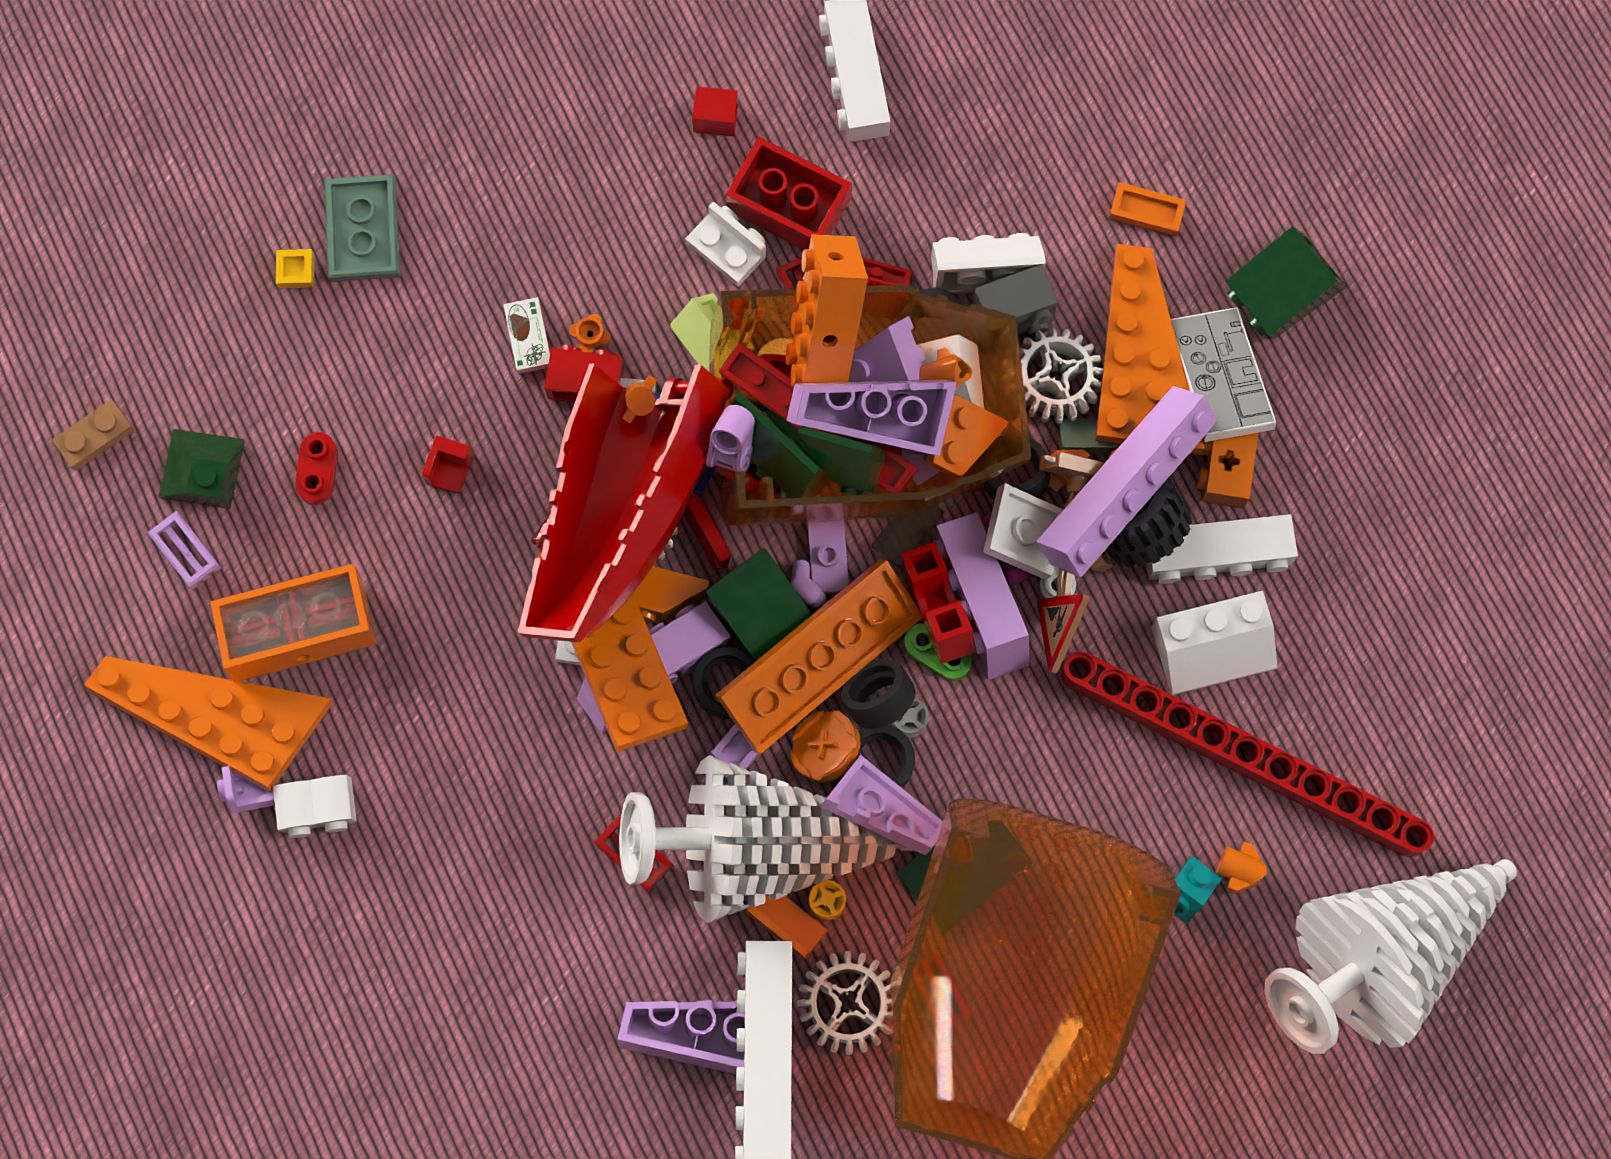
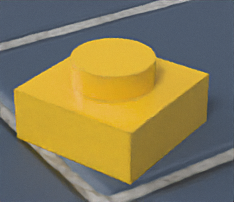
M312 249L276 250V285L278 288L314 287V253Z

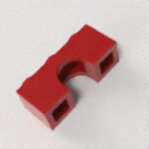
M936 542L901 553L905 578L940 663L943 664L975 653L973 629L961 601H956L948 570Z

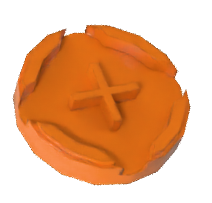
M823 710L815 712L804 719L793 734L792 741L794 744L792 750L790 749V759L794 768L810 781L824 783L835 780L845 774L856 761L860 749V733L855 723L840 711L832 710L834 712H825Z

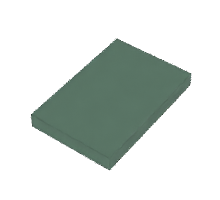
M395 175L324 179L329 281L339 282L400 277Z

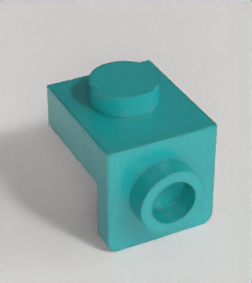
M1191 856L1170 886L1161 895L1158 902L1172 915L1178 917L1184 923H1189L1206 903L1222 878Z

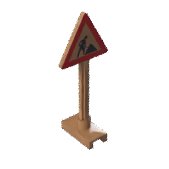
M1057 452L1056 458L1048 455L1041 456L1040 470L1069 477L1067 486L1069 504L1105 463L1064 452ZM1059 569L1056 597L1043 598L1037 601L1048 671L1057 674L1089 601L1088 595H1071L1075 575Z

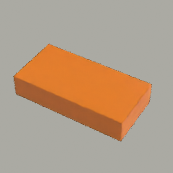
M1119 182L1109 219L1177 236L1187 200Z

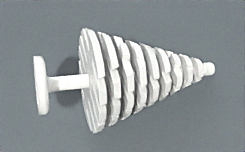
M711 755L700 761L695 774H706V785H691L688 803L705 804L704 815L687 814L686 827H655L654 812L649 798L643 793L631 792L627 795L623 804L620 820L619 844L621 866L625 880L630 885H639L648 879L653 867L655 850H686V859L704 861V871L687 870L690 890L704 892V901H693L698 915L706 923L717 920L727 914L731 915L740 912L748 907L764 904L765 894H769V898L775 900L787 896V893H790L791 890L796 892L811 886L812 883L819 884L825 882L834 875L839 877L852 872V863H855L857 869H861L873 864L875 857L879 862L892 858L896 849L912 851V849L835 813L832 816L831 811L820 807L827 797L818 794L813 796L805 789L796 786L792 788L788 783L775 778L771 779V786H767L766 775L756 771L749 772L742 766L733 763L727 764L720 758ZM723 774H728V785H723ZM745 774H749V786H745ZM724 805H726V815H724ZM746 805H748V815H746ZM789 806H791V816H789ZM832 863H834V874H832ZM722 895H726V902H722ZM744 895H748V905L743 904Z
M1502 859L1493 866L1485 863L1470 867V869L1440 872L1431 877L1426 875L1415 877L1411 880H1401L1391 884L1358 889L1350 893H1339L1329 897L1310 900L1311 902L1305 903L1299 910L1301 915L1297 916L1295 929L1302 935L1296 937L1300 956L1313 969L1306 970L1310 978L1293 968L1276 969L1266 978L1264 992L1268 1007L1277 1024L1294 1043L1312 1054H1324L1337 1042L1339 1026L1336 1014L1362 1037L1380 1045L1381 1039L1390 1048L1403 1047L1405 1042L1409 1044L1430 1014L1433 1005L1442 995L1444 988L1449 984L1455 970L1461 965L1465 954L1473 946L1476 936L1483 930L1486 919H1490L1496 908V903H1500L1505 895L1506 884L1517 876L1515 865L1507 859Z

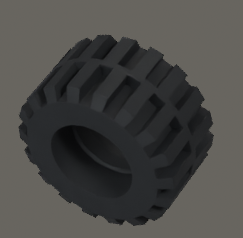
M1170 477L1106 548L1110 557L1116 563H1123L1126 567H1133L1135 564L1138 567H1144L1150 562L1154 564L1161 561L1160 558L1171 555L1174 552L1173 549L1180 547L1184 542L1183 537L1187 536L1191 529L1189 525L1192 523V517Z

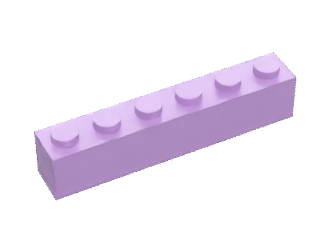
M1175 386L1166 393L1036 541L1052 566L1079 577L1086 573L1218 421L1204 395Z

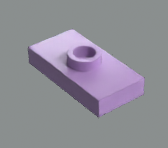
M844 520L808 523L812 580L821 587L825 595L838 594L849 585Z

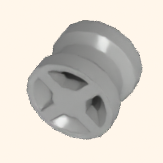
M914 698V702L908 711L897 721L893 722L892 727L898 728L908 738H916L926 729L929 718L927 707L922 701Z

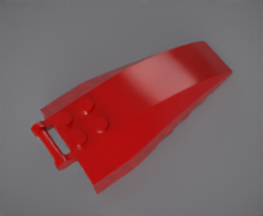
M589 364L565 428L556 467L560 471L557 489L550 492L549 502L553 507L549 523L543 524L541 536L545 539L541 558H535L532 582L528 587L518 634L529 638L580 643L605 623L632 595L663 552L683 515L706 461L711 432L723 413L727 400L733 395V384L726 378H716L702 365H695L690 381H684L682 378L677 377L668 378L660 398L655 399L653 410L644 416L636 415L633 421L629 423L623 419L628 408L625 401L627 388L621 386L596 364Z

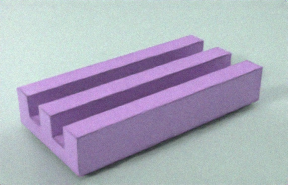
M177 511L147 532L192 590L198 586L197 583L201 580H207L210 577L209 574L213 571L217 572L221 569L217 561ZM175 522L207 561L208 564L205 567L200 565L172 529L171 525ZM163 531L168 534L197 573L193 576H190L159 536Z

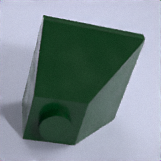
M800 426V436L829 479L834 483L842 485L840 492L862 498L864 491L875 493L886 450Z
M173 429L159 498L231 509L245 443L244 439Z

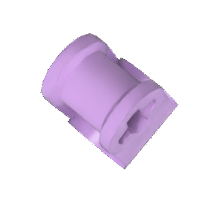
M729 405L724 409L710 435L706 466L711 468L715 465L734 471L735 475L740 478L745 475L753 453L752 439L755 424L752 413L746 408L739 405Z

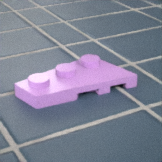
M861 755L820 806L923 855H926L948 827L946 823Z

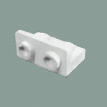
M712 202L708 206L709 214L685 238L686 244L739 287L766 258L765 240L755 229L749 228L747 230L738 222L739 218L730 208L726 206L721 208L715 202Z

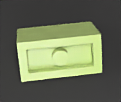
M711 293L692 298L672 321L670 327L696 362L716 377L719 374V369L738 342L751 351L754 349V345L738 324L732 326L727 322L726 315L728 311L715 294Z

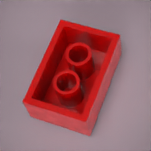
M758 136L725 194L726 207L730 208L738 217L802 249H809L811 234L831 235L851 201L852 183Z

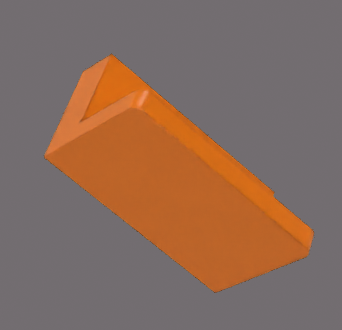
M765 894L764 904L746 908V913L778 940L792 941V951L804 961L828 932L824 926L787 896L772 900L769 898V894Z

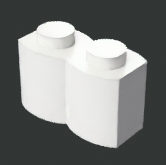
M348 775L329 776L273 786L277 829L283 833H288V838L311 835L310 829L325 827V832L344 831L348 829V823L357 822L352 778Z

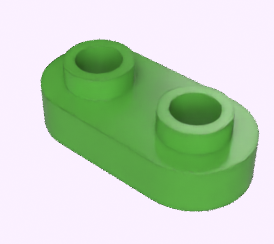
M924 623L916 624L907 631L904 639V649L911 659L947 681H959L968 674L972 664L970 654L960 657V664L958 666H950L947 662L941 664ZM926 636L930 643L925 647H921L916 643V638Z

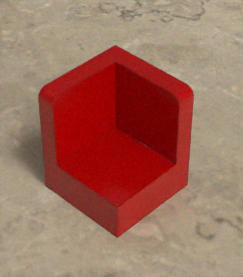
M697 87L692 114L693 132L735 137L739 105L738 90Z
M436 435L422 471L425 483L460 494L474 458L470 445Z

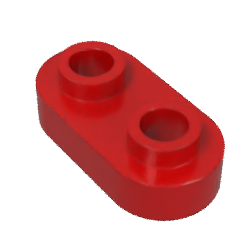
M314 432L307 435L301 442L295 487L299 496L306 503L312 505L326 502L333 494L338 449L333 439L322 432ZM315 445H323L321 453H312V448ZM318 479L319 484L316 488H308L310 480Z

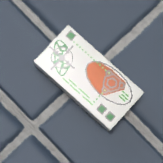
M538 297L503 304L517 373L521 374L548 368L550 351Z

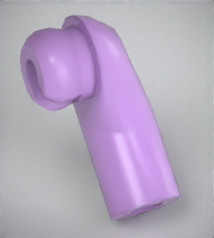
M797 560L793 564L790 584L806 605L813 609L820 608L826 601V595L821 590V587L809 578L811 565L807 561Z

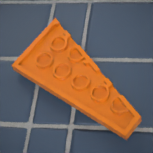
M1123 244L1116 245L1095 441L1122 444L1173 386L1190 391L1152 248ZM1203 440L1190 453L1203 455L1205 450Z
M108 656L104 657L84 684L86 691L219 765L223 767L230 766L232 772L268 792L272 791L273 786L279 781L332 705L331 698L241 681L234 683L230 679Z

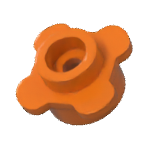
M591 314L570 327V335L577 339L582 352L592 353L594 348L600 345H608L611 341L610 332L604 330L602 318L597 314ZM591 331L594 333V335L592 337H588L587 333Z

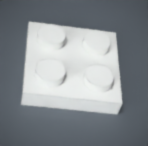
M1006 483L1001 485L997 489L983 553L1042 579L1051 577L1054 566L1050 564L1036 541L1061 514L1063 509Z

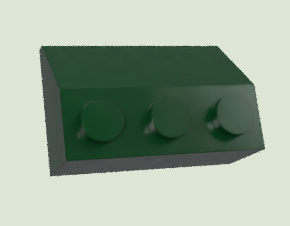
M739 392L731 405H739L746 408L752 413L755 420L752 439L753 453L751 457L753 463L750 465V468L764 481H767L770 477L779 486L776 493L790 506L797 503L807 507L831 480L811 450L762 403Z

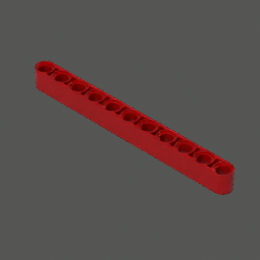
M1083 651L1074 652L1067 657L1060 672L1061 680L1069 689L1402 856L1415 857L1428 850L1434 842V831L1424 820ZM1074 663L1082 664L1086 667L1088 676L1083 679L1075 678L1071 675L1069 666ZM1103 681H1116L1121 689L1120 694H1107L1102 686ZM1145 696L1151 699L1154 706L1151 712H1143L1138 709L1136 698ZM1177 712L1182 714L1187 722L1186 727L1178 729L1172 726L1169 721L1171 713ZM1211 729L1217 732L1220 738L1219 745L1212 746L1207 744L1203 739V730ZM1238 746H1246L1252 751V762L1246 763L1238 758L1236 754ZM1277 762L1285 767V779H1277L1271 774V763ZM1305 779H1312L1318 783L1320 787L1318 796H1311L1305 791ZM1339 796H1346L1351 799L1354 807L1352 813H1345L1340 810L1337 802ZM1373 813H1381L1386 818L1387 827L1385 830H1379L1374 827L1371 819ZM1408 829L1415 830L1421 838L1419 847H1413L1407 842L1406 831Z

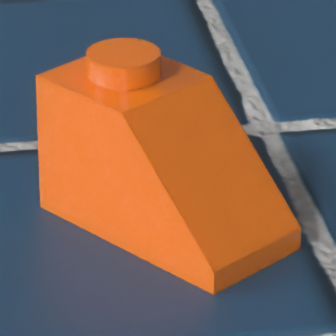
M653 566L633 592V595L645 622L654 623L655 619L665 621L676 615L686 606L694 605L706 598L705 591L711 585L710 581Z

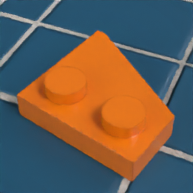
M954 394L940 456L927 454L925 464L952 477H962L1007 427L1008 421Z

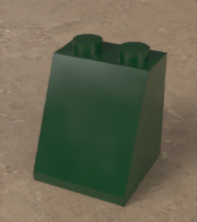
M1294 226L1289 228L1225 281L1231 288L1227 294L1239 309L1245 306L1253 315L1249 322L1261 336L1267 333L1273 338L1278 337L1347 287L1307 236Z
M765 547L705 591L709 607L740 649L749 654L755 662L812 615Z

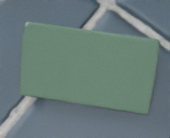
M1063 419L1062 423L1059 424V450L1084 449L1090 455H1110L1111 451L1120 447L1121 444L1095 441L1097 419H1076L1074 421Z

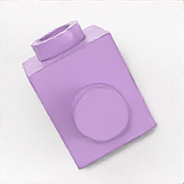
M230 766L222 767L223 779L217 780L219 798L221 802L227 801L232 813L275 805L273 789L271 792H268L236 773H232Z

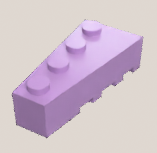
M909 316L889 326L854 351L849 382L920 380V367L924 365L923 360L926 358L921 345L916 346L911 333V329L914 327ZM902 448V457L918 468L912 477L917 486L940 472L925 464L928 453Z
M939 379L799 383L794 385L787 421L797 425L940 456L957 382Z
M978 512L937 525L938 540L933 542H936L940 554L945 561L952 591H956L958 599L961 601L973 629L975 651L979 654L986 676L990 680L1029 666V634L997 558L983 553L987 533Z
M706 601L697 607H694L693 604L686 606L675 615L676 620L666 626L662 622L649 630L672 684L678 678L676 673L681 671L684 676L695 670L696 664L704 654L716 648L726 647L731 637ZM584 677L577 701L602 734L607 731V728L587 679Z
M705 1000L677 1003L676 1001L626 1002L617 1039L619 1048L736 1074V1067H744V1052H737V1028H744L745 1013H737V1000L731 1002Z

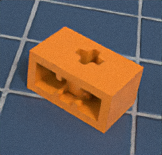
M1258 433L1204 442L1203 439L1205 447L1203 455L1207 456L1206 468H1200L1197 480V489L1202 490V502L1238 508L1245 507L1250 499ZM1222 460L1228 461V467L1231 468L1230 471L1224 470V464L1221 463Z

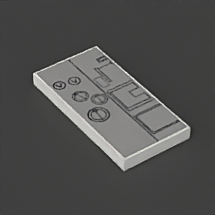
M1238 307L1171 319L1189 390L1205 396L1218 420L1203 437L1204 442L1275 430L1276 420Z

